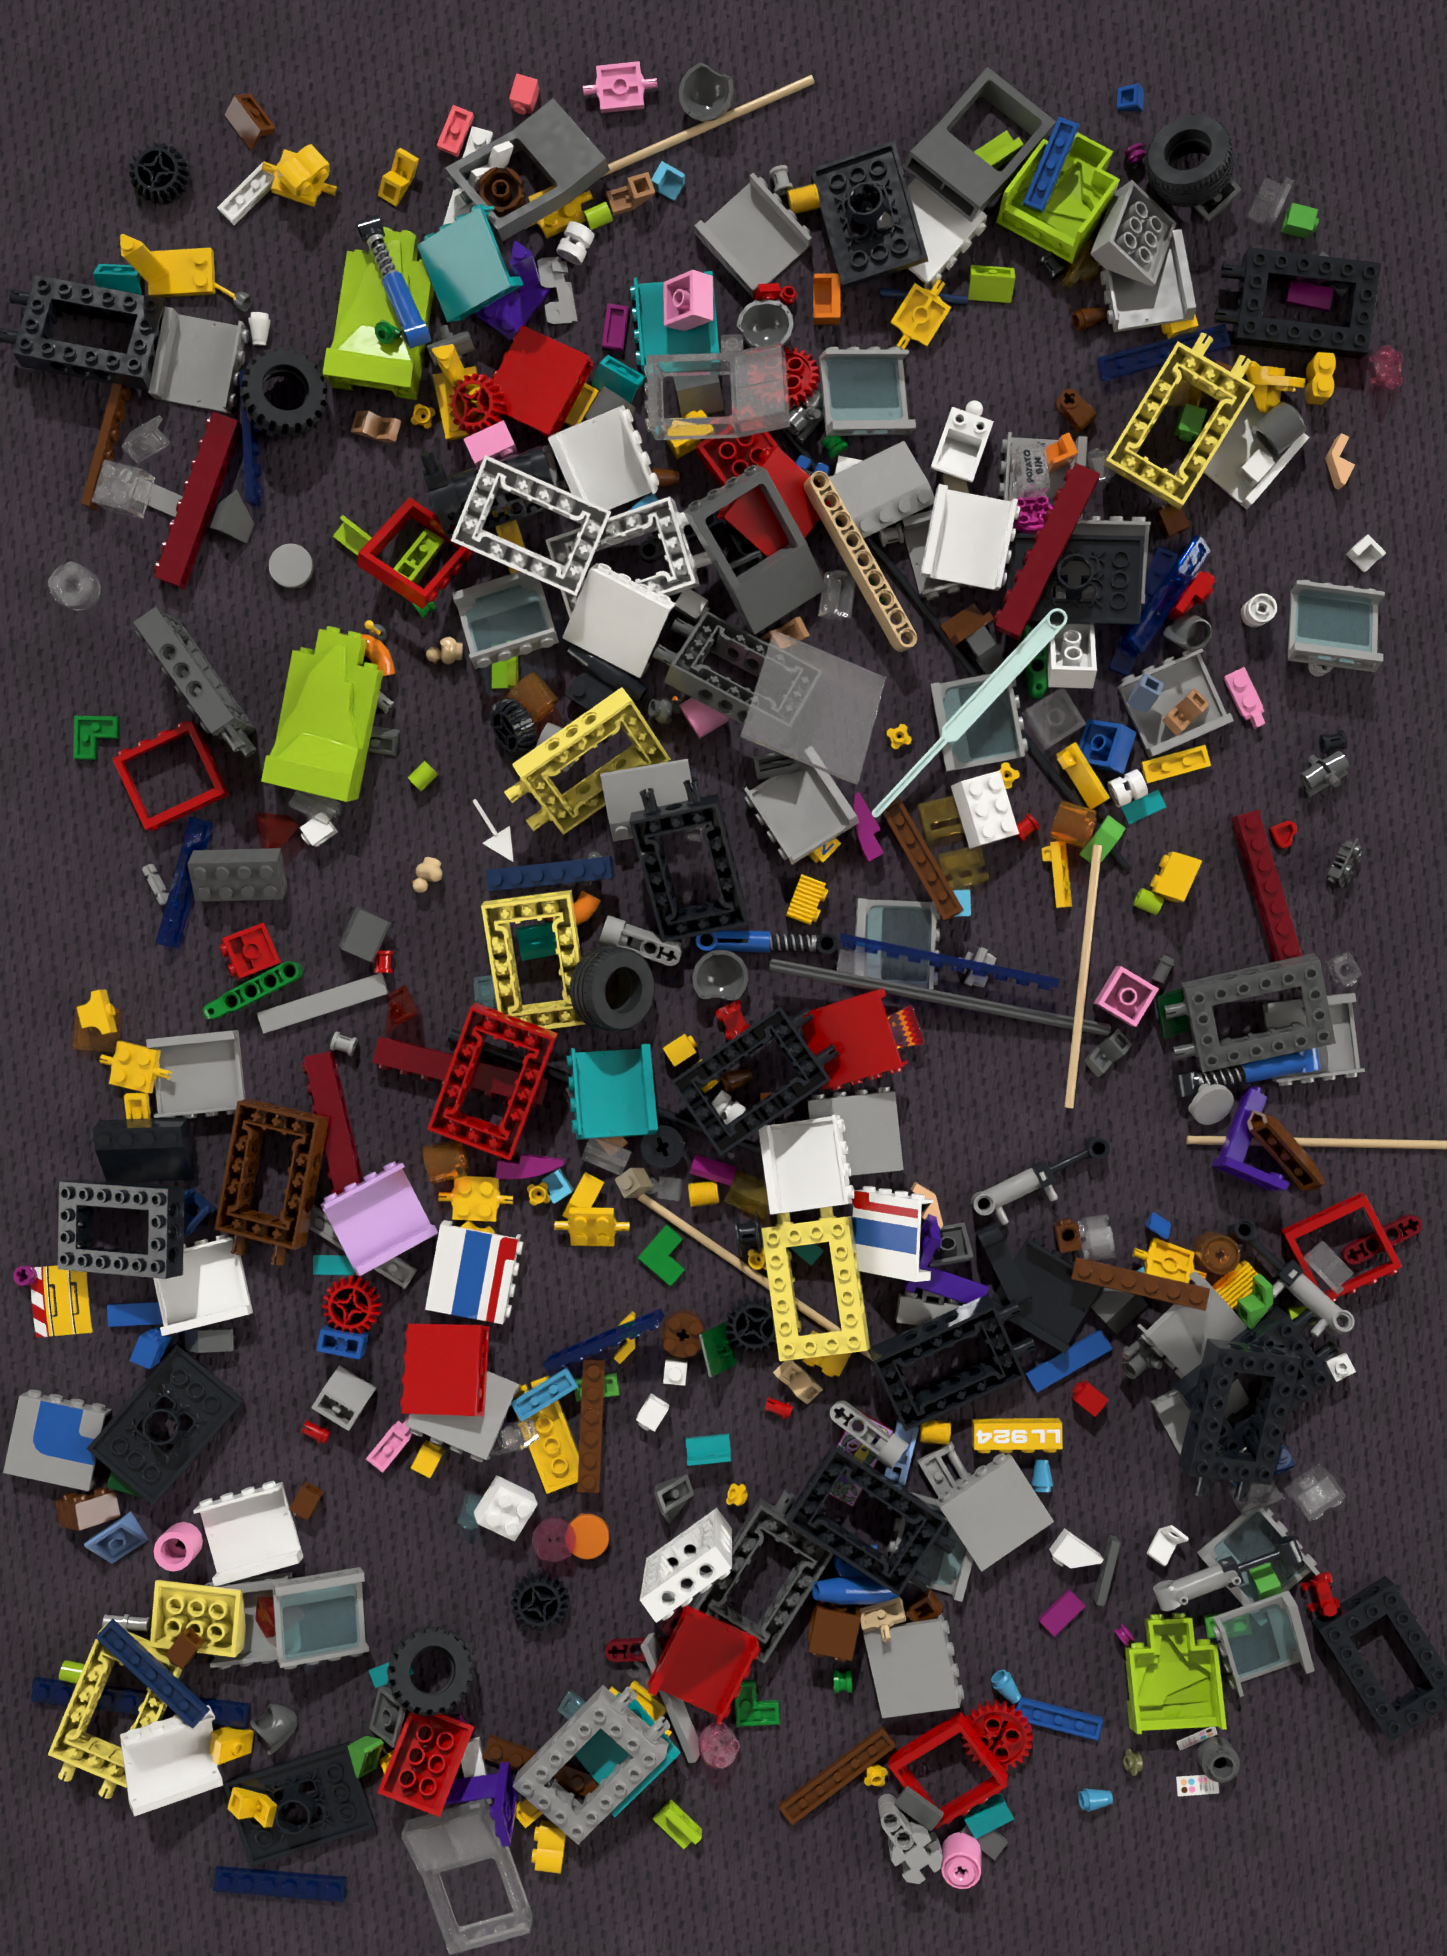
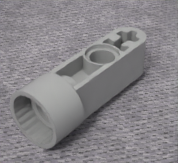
M610 915L606 919L599 940L600 945L632 949L644 958L668 966L676 965L680 961L683 952V946L679 941L674 940L662 943L659 934L627 924L626 921ZM629 936L633 937L632 942L628 941ZM646 943H653L656 948L651 949Z
M837 1401L830 1410L831 1419L876 1453V1459L889 1469H892L909 1445L895 1433L892 1435L888 1434L846 1401ZM841 1407L844 1408L845 1415L842 1414L841 1416H838L837 1409H841ZM851 1414H853L854 1416L851 1418L849 1423H847L846 1421ZM855 1420L862 1421L864 1430H856L853 1427V1422ZM879 1434L881 1437L879 1438L877 1443L874 1444L872 1441L876 1437V1435Z

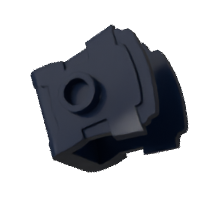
M193 1188L187 1189L184 1193V1222L188 1225L184 1230V1237L197 1232L207 1216H211L216 1209L213 1204ZM192 1203L197 1204L200 1209L196 1216L191 1215L188 1211V1207Z

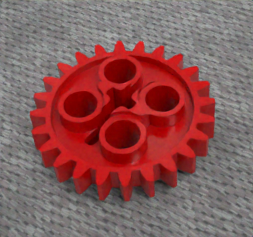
M788 346L783 352L780 349L775 354L769 353L768 357L761 355L762 362L755 361L756 367L751 368L752 374L748 375L750 381L748 383L752 397L756 398V402H762L764 408L770 405L771 410L778 406L779 411H782L784 406L791 410L792 404L799 407V401L806 403V396L813 397L812 390H817V383L820 382L819 369L816 360H812V355H806L805 350L798 353L797 347L793 351H789Z
M995 1699L994 1705H991L986 1700V1707L979 1703L978 1711L971 1708V1716L966 1715L965 1718L979 1737L986 1738L983 1742L988 1749L992 1746L991 1753L1000 1765L1004 1767L1005 1771H1008L1009 1764L1016 1768V1760L1023 1763V1756H1029L1028 1749H1032L1031 1741L1033 1740L1031 1724H1028V1717H1022L1021 1709L1015 1712L1014 1704L1008 1708L1006 1701L1001 1706L998 1704L997 1699ZM994 1719L997 1722L989 1723L988 1721ZM1010 1730L1016 1731L1015 1734H1009L1007 1732ZM961 1733V1738L963 1739L962 1746L967 1747L966 1755H971L972 1762L979 1760V1767L981 1768L984 1762ZM1003 1748L1005 1751L999 1752L997 1749Z

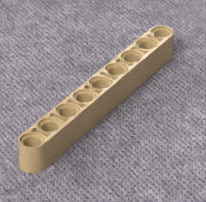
M823 471L814 472L804 483V490L890 644L898 652L906 651L917 642L915 630L830 478ZM813 480L818 481L820 488L814 485ZM824 500L830 502L831 508L825 505ZM835 519L842 523V527L837 526ZM846 539L852 541L853 547L847 544ZM857 558L863 561L864 567L858 564ZM868 577L874 580L875 586L869 583ZM879 597L885 600V606L880 603ZM890 616L895 618L896 625L892 624ZM901 635L907 639V644L902 642Z

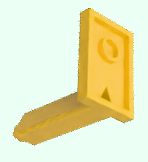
M125 234L120 235L121 255L148 282V294L150 297L216 294L214 286V251L212 248L150 251L141 241Z
M453 344L433 348L432 352L443 372L433 375L445 438L447 441L469 437L471 436L470 434H467L466 431H461L459 425L453 423L455 417L449 415L453 408H449L447 405L452 403L449 395H454L455 393L452 387H459L457 380L464 381V376H472L473 373L477 374V369L475 366L463 367ZM480 387L474 388L470 391L469 395H473L476 390L479 391ZM481 414L478 419L475 418L474 422L482 420L486 415Z

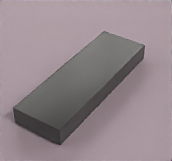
M1108 1535L1103 1555L1104 1560L1101 1563L1093 1595L1095 1603L1100 1606L1106 1605L1121 1544L1117 1537L1113 1535Z

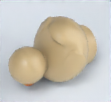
M446 637L440 640L442 645L441 651L436 647H430L426 652L427 659L434 662V664L440 659L444 664H452L455 660H462L463 644L456 642L452 637Z
M425 857L423 863L417 866L416 875L418 878L412 881L413 889L416 892H425L428 888L427 881L437 882L442 879L443 873L440 869L441 862L439 860Z

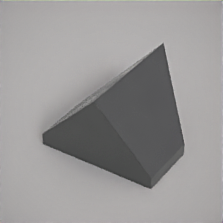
M1231 178L1226 187L1217 196L1208 202L1193 207L1209 222L1218 216L1242 189Z
M236 489L213 508L206 527L247 544L255 523Z
M687 1474L655 1485V1497L661 1514L669 1525L687 1500L694 1495Z

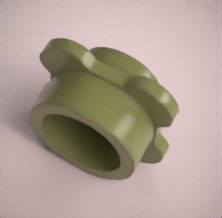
M1127 1749L1123 1764L1126 1771H1130L1132 1776H1136L1137 1772L1142 1770V1758L1139 1753H1132L1131 1749Z

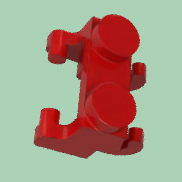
M740 999L716 1010L718 1020L725 1023L727 1028L725 1034L729 1041L750 1027L740 1010Z
M1324 1572L1317 1576L1314 1575L1313 1579L1301 1584L1303 1591H1308V1587L1312 1586L1317 1602L1307 1605L1308 1611L1314 1612V1608L1319 1607V1613L1324 1617L1334 1616L1337 1613V1608L1341 1607L1338 1598H1333L1328 1583L1333 1582L1330 1572Z

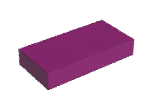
M1290 281L1285 303L1328 312L1334 288L1321 285L1314 286V284L1306 282L1293 283V281Z
M607 304L602 349L624 351L629 306Z
M695 1154L690 1173L732 1186L737 1167Z
M1068 1589L1038 1620L1055 1637L1085 1607V1604Z

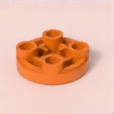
M579 1514L570 1522L566 1531L565 1539L568 1549L572 1554L581 1559H593L600 1556L608 1546L610 1537L609 1527L603 1519L594 1514Z

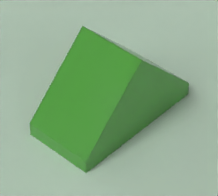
M1270 1563L1248 1570L1259 1601L1282 1593L1281 1584Z
M364 1736L348 1745L354 1772L358 1779L377 1768L384 1744L382 1739Z

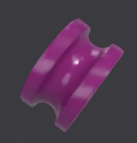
M1142 143L1132 145L1124 151V155L1128 157V164L1140 161L1146 156V152L1142 150Z
M20 1266L14 1271L13 1278L18 1285H31L37 1278V1272L32 1266ZM23 1272H25V1274L28 1275L27 1279H25V1277L22 1276Z
M1122 1623L1120 1625L1121 1628L1114 1631L1121 1641L1128 1646L1129 1641H1134L1135 1638Z

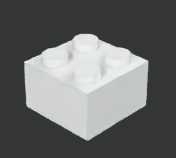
M496 1475L476 1507L474 1515L477 1524L515 1541L538 1504L532 1492Z

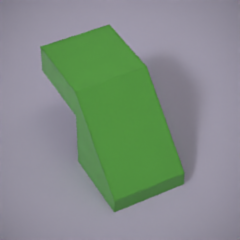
M1108 815L1097 832L1087 841L1079 855L1091 863L1093 845H1101V863L1118 842L1126 828Z
M1261 1274L1253 1276V1294L1237 1300L1238 1317L1249 1329H1253L1273 1304V1285Z

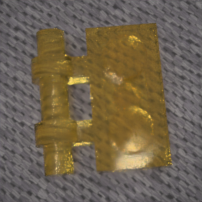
M981 846L971 849L967 847L937 855L940 869L944 876L951 874L952 880L948 881L952 889L961 890L964 886L972 884L977 886L981 885V882L989 881L988 873L979 874L977 869L978 867L986 866ZM970 870L971 876L959 877L958 872Z

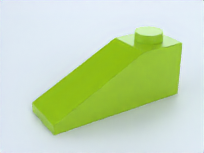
M425 529L393 569L418 585L443 545L444 539Z

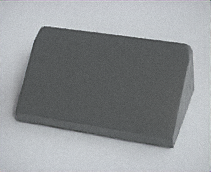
M373 726L368 752L396 756L400 730Z

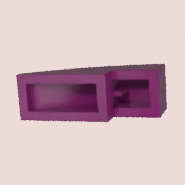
M857 792L854 794L853 811L859 821L855 825V831L861 851L868 863L884 854L874 836L881 829L861 794Z
M525 1153L521 1155L520 1162L500 1159L497 1163L496 1178L523 1179L539 1176L563 1166L566 1163V1159Z

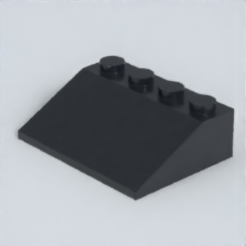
M188 1117L100 1120L92 1129L95 1152L106 1181L145 1182L195 1179Z

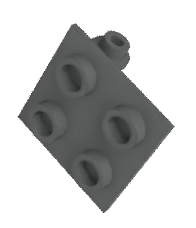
M1356 838L1354 843L1347 840L1345 844L1342 843L1335 858L1344 862V864L1333 861V865L1327 874V881L1334 884L1338 881L1341 888H1343L1345 883L1348 884L1353 875L1351 869L1354 863H1359L1363 854L1359 838Z

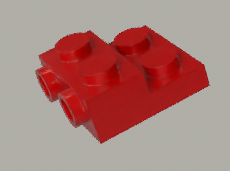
M1202 571L1196 574L1189 581L1166 616L1174 620L1178 616H1183L1197 603L1202 604L1214 590L1211 586L1215 582V577L1208 572L1203 573Z
M264 923L222 938V944L219 945L222 956L228 957L230 965L227 967L231 977H236L238 981L281 963Z

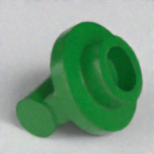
M381 320L375 326V335L384 344H390L396 338L399 339L402 334L401 330L384 320Z

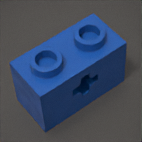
M325 1325L320 1330L316 1351L354 1359H361L365 1355L369 1333L363 1332L359 1334L357 1331L350 1333L349 1329L346 1332H342L341 1327L334 1330V1326Z
M158 1327L150 1329L139 1336L129 1361L151 1369L163 1361L173 1336H162L161 1330Z

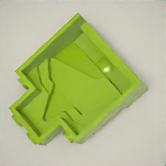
M1078 132L1044 213L1024 207L1023 201L1048 144V141L1045 139L1040 142L1004 191L996 222L1040 247L1052 251L1055 255L1070 263H1073L1098 226L1102 214L1115 196L1120 181L1117 177L1105 172L1109 167L1114 151Z
M1172 1613V1617L1164 1618L1163 1614H1150L1149 1619H1144L1147 1646H1144V1643H1131V1647H1125L1129 1700H1127L1129 1728L1136 1734H1142V1731L1163 1729L1200 1727L1227 1729L1217 1644L1210 1643V1639H1198L1197 1644H1195L1193 1621L1191 1617L1185 1616V1613Z

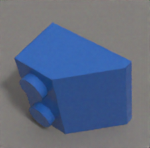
M1087 719L1078 747L1090 766L1108 772L1124 774L1137 732L1123 724Z

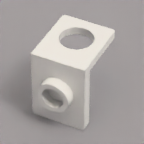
M1172 1525L1160 1528L1147 1554L1162 1566H1166L1176 1545L1187 1542L1189 1538ZM1170 1532L1175 1533L1179 1537L1172 1535Z

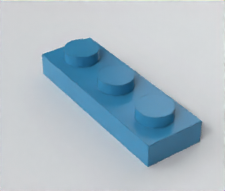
M566 1367L512 1400L511 1406L522 1422L578 1388V1384Z

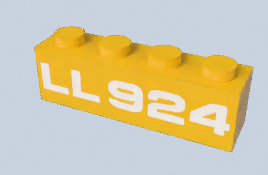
M1059 1418L972 1419V1446L979 1453H990L991 1450H999L1001 1453H1012L1013 1450L1033 1453L1035 1450L1041 1449L1047 1453H1054L1056 1449H1063L1062 1422Z

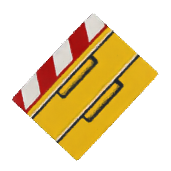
M58 1265L35 1267L37 1278L31 1284V1298L36 1338L93 1333L87 1272L59 1270Z

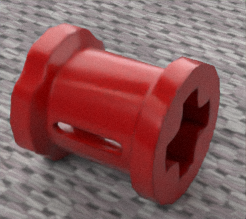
M1029 813L1025 815L1026 818L1017 824L1019 834L1016 836L1021 842L1025 841V837L1031 832L1040 829L1037 821Z
M378 951L374 973H393V969H391V955L394 954V951Z

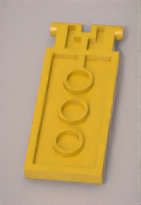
M548 1375L531 1382L532 1388L550 1378V1376ZM527 1384L520 1386L518 1393H515V1399L529 1391ZM559 1399L522 1422L517 1415L546 1493L548 1494L577 1483L579 1451Z

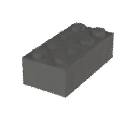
M281 848L193 850L188 861L195 902L283 899L287 889Z

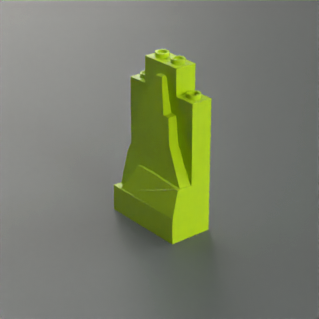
M383 227L385 233L384 243L387 244L386 249L390 251L389 256L393 258L392 263L396 265L395 270L402 273L419 314L428 328L434 287L423 259L419 260V262L417 261L419 250L417 245L419 240L411 231L402 230L401 232H395L390 228ZM362 250L347 251L334 340L331 348H326L323 376L332 388L353 391L354 385L390 390L398 398L417 400L426 344L412 349L409 348L400 322L382 284L384 277L381 276V271L378 269V264L375 262L372 250H369V254ZM381 320L387 321L401 330L402 334L399 339L396 338L390 344H384L375 335L376 324Z
M327 626V629H319L315 653L313 649L301 647L300 651H292L276 741L271 754L266 755L262 782L345 802L359 799L384 670L377 669L378 665L365 662L363 666L368 639L361 638V633L348 631L347 635L340 633V628Z

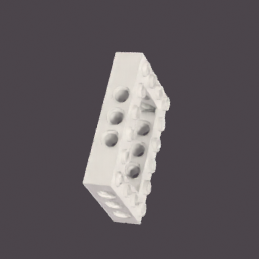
M485 455L451 541L577 596L611 511ZM499 487L582 524L565 566L482 530Z
M718 1508L711 1511L646 1558L640 1601L656 1623L661 1619L663 1621L667 1620L674 1614L673 1610L677 1607L688 1605L693 1600V1596L698 1592L701 1594L706 1592L712 1586V1582L716 1579L722 1580L730 1574V1569H732V1528ZM691 1544L696 1547V1550L688 1552L684 1547ZM674 1557L678 1560V1563L671 1565L667 1559ZM708 1565L712 1571L704 1573L700 1568ZM691 1579L693 1584L686 1587L681 1581Z

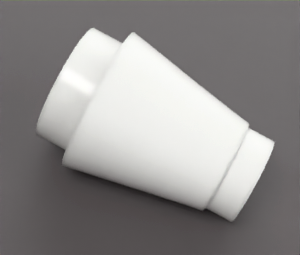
M251 312V318L248 319L253 345L266 346L271 322L269 314Z

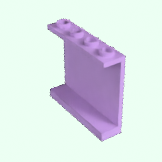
M393 1161L383 1167L384 1171L379 1174L372 1172L363 1177L365 1181L358 1185L356 1182L344 1187L345 1192L339 1195L335 1192L325 1197V1202L320 1204L358 1276L367 1273L438 1233L435 1225L430 1224L402 1169L404 1168L403 1163L396 1164Z

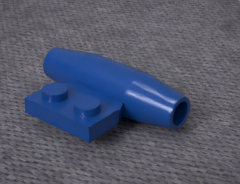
M870 1545L876 1550H878L877 1545ZM835 1554L834 1568L839 1577L816 1581L812 1588L815 1600L839 1605L878 1604L899 1597Z

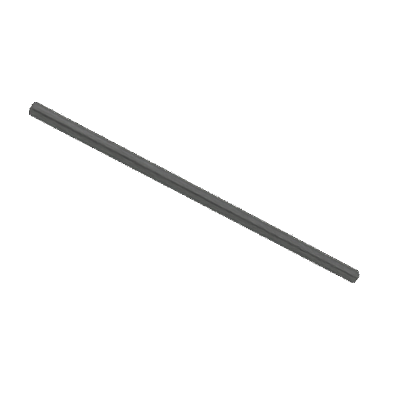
M772 959L769 965L770 971L871 991L884 988L887 994L1067 1029H1073L1074 1017L782 960ZM1083 1019L1082 1031L1108 1036L1111 1032V1025Z

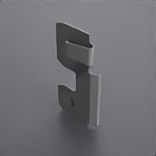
M546 257L537 260L541 286L557 288L559 302H549L545 305L547 322L562 324L577 321L571 282H565L564 275L568 274L567 261H562L561 257Z

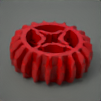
M473 373L472 376H464V381L457 380L459 387H452L455 393L454 395H449L452 403H449L447 406L453 408L449 415L455 417L453 423L459 425L461 431H466L467 434L473 435L494 425L495 422L499 423L502 421L499 416L500 414H506L504 410H501L502 406L506 405L505 401H501L505 394L499 392L501 386L495 384L493 378H488L484 374L479 376V374ZM480 387L479 391L476 390L473 395H469L470 391L474 388ZM481 414L486 415L482 420L474 422L475 418L478 419Z
M350 1275L348 1281L345 1277L340 1278V1283L338 1281L332 1283L334 1288H327L326 1291L330 1295L323 1296V1299L328 1303H324L322 1308L328 1309V1311L323 1316L331 1317L327 1323L330 1325L334 1322L336 1324L334 1330L342 1327V1332H346L349 1329L350 1333H354L357 1330L361 1334L364 1332V1328L367 1330L371 1328L370 1323L375 1324L377 1322L375 1316H379L381 1311L376 1308L382 1306V1302H375L380 1297V1294L373 1295L372 1292L376 1290V1286L369 1289L367 1287L370 1284L369 1280L362 1284L363 1279L361 1276L355 1282L354 1276ZM353 1289L348 1298L337 1297L341 1290ZM360 1293L366 1297L368 1306L360 1300ZM352 1299L355 1303L354 1305H356V1307L353 1310H351L348 1306V1303L352 1301ZM336 1304L337 1307L343 1310V1318L338 1314L336 1310ZM354 1313H367L363 1320L351 1322Z

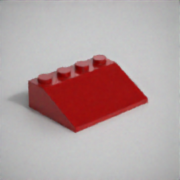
M749 407L696 446V454L720 487L726 485V481L730 478L738 477L745 473L744 470L749 466L757 465L760 461L759 456L764 449L778 445Z
M409 1712L377 1793L440 1817L474 1726L443 1714L422 1716Z

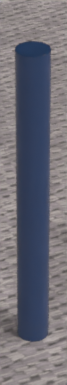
M881 288L880 297L905 299L909 290ZM940 293L938 295L944 303L967 305L968 296Z

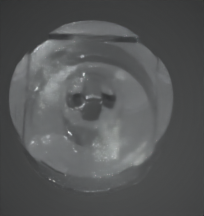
M67 562L60 565L48 579L50 592L54 599L69 609L77 611L88 610L99 601L100 580L92 571L78 563Z
M1108 1214L1083 1217L1081 1221H1077L1080 1237H1084L1085 1241L1081 1243L1084 1259L1096 1261L1116 1257L1112 1229L1108 1225V1221H1106L1109 1220Z

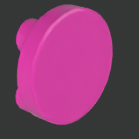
M1045 496L1017 498V506H1020L1018 519H1014L1013 527L1021 533L1036 534L1038 529H1043L1046 523L1043 519L1049 508L1053 509V507L1048 503L1049 500Z

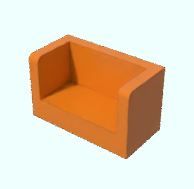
M814 274L813 325H839L840 276L839 274Z

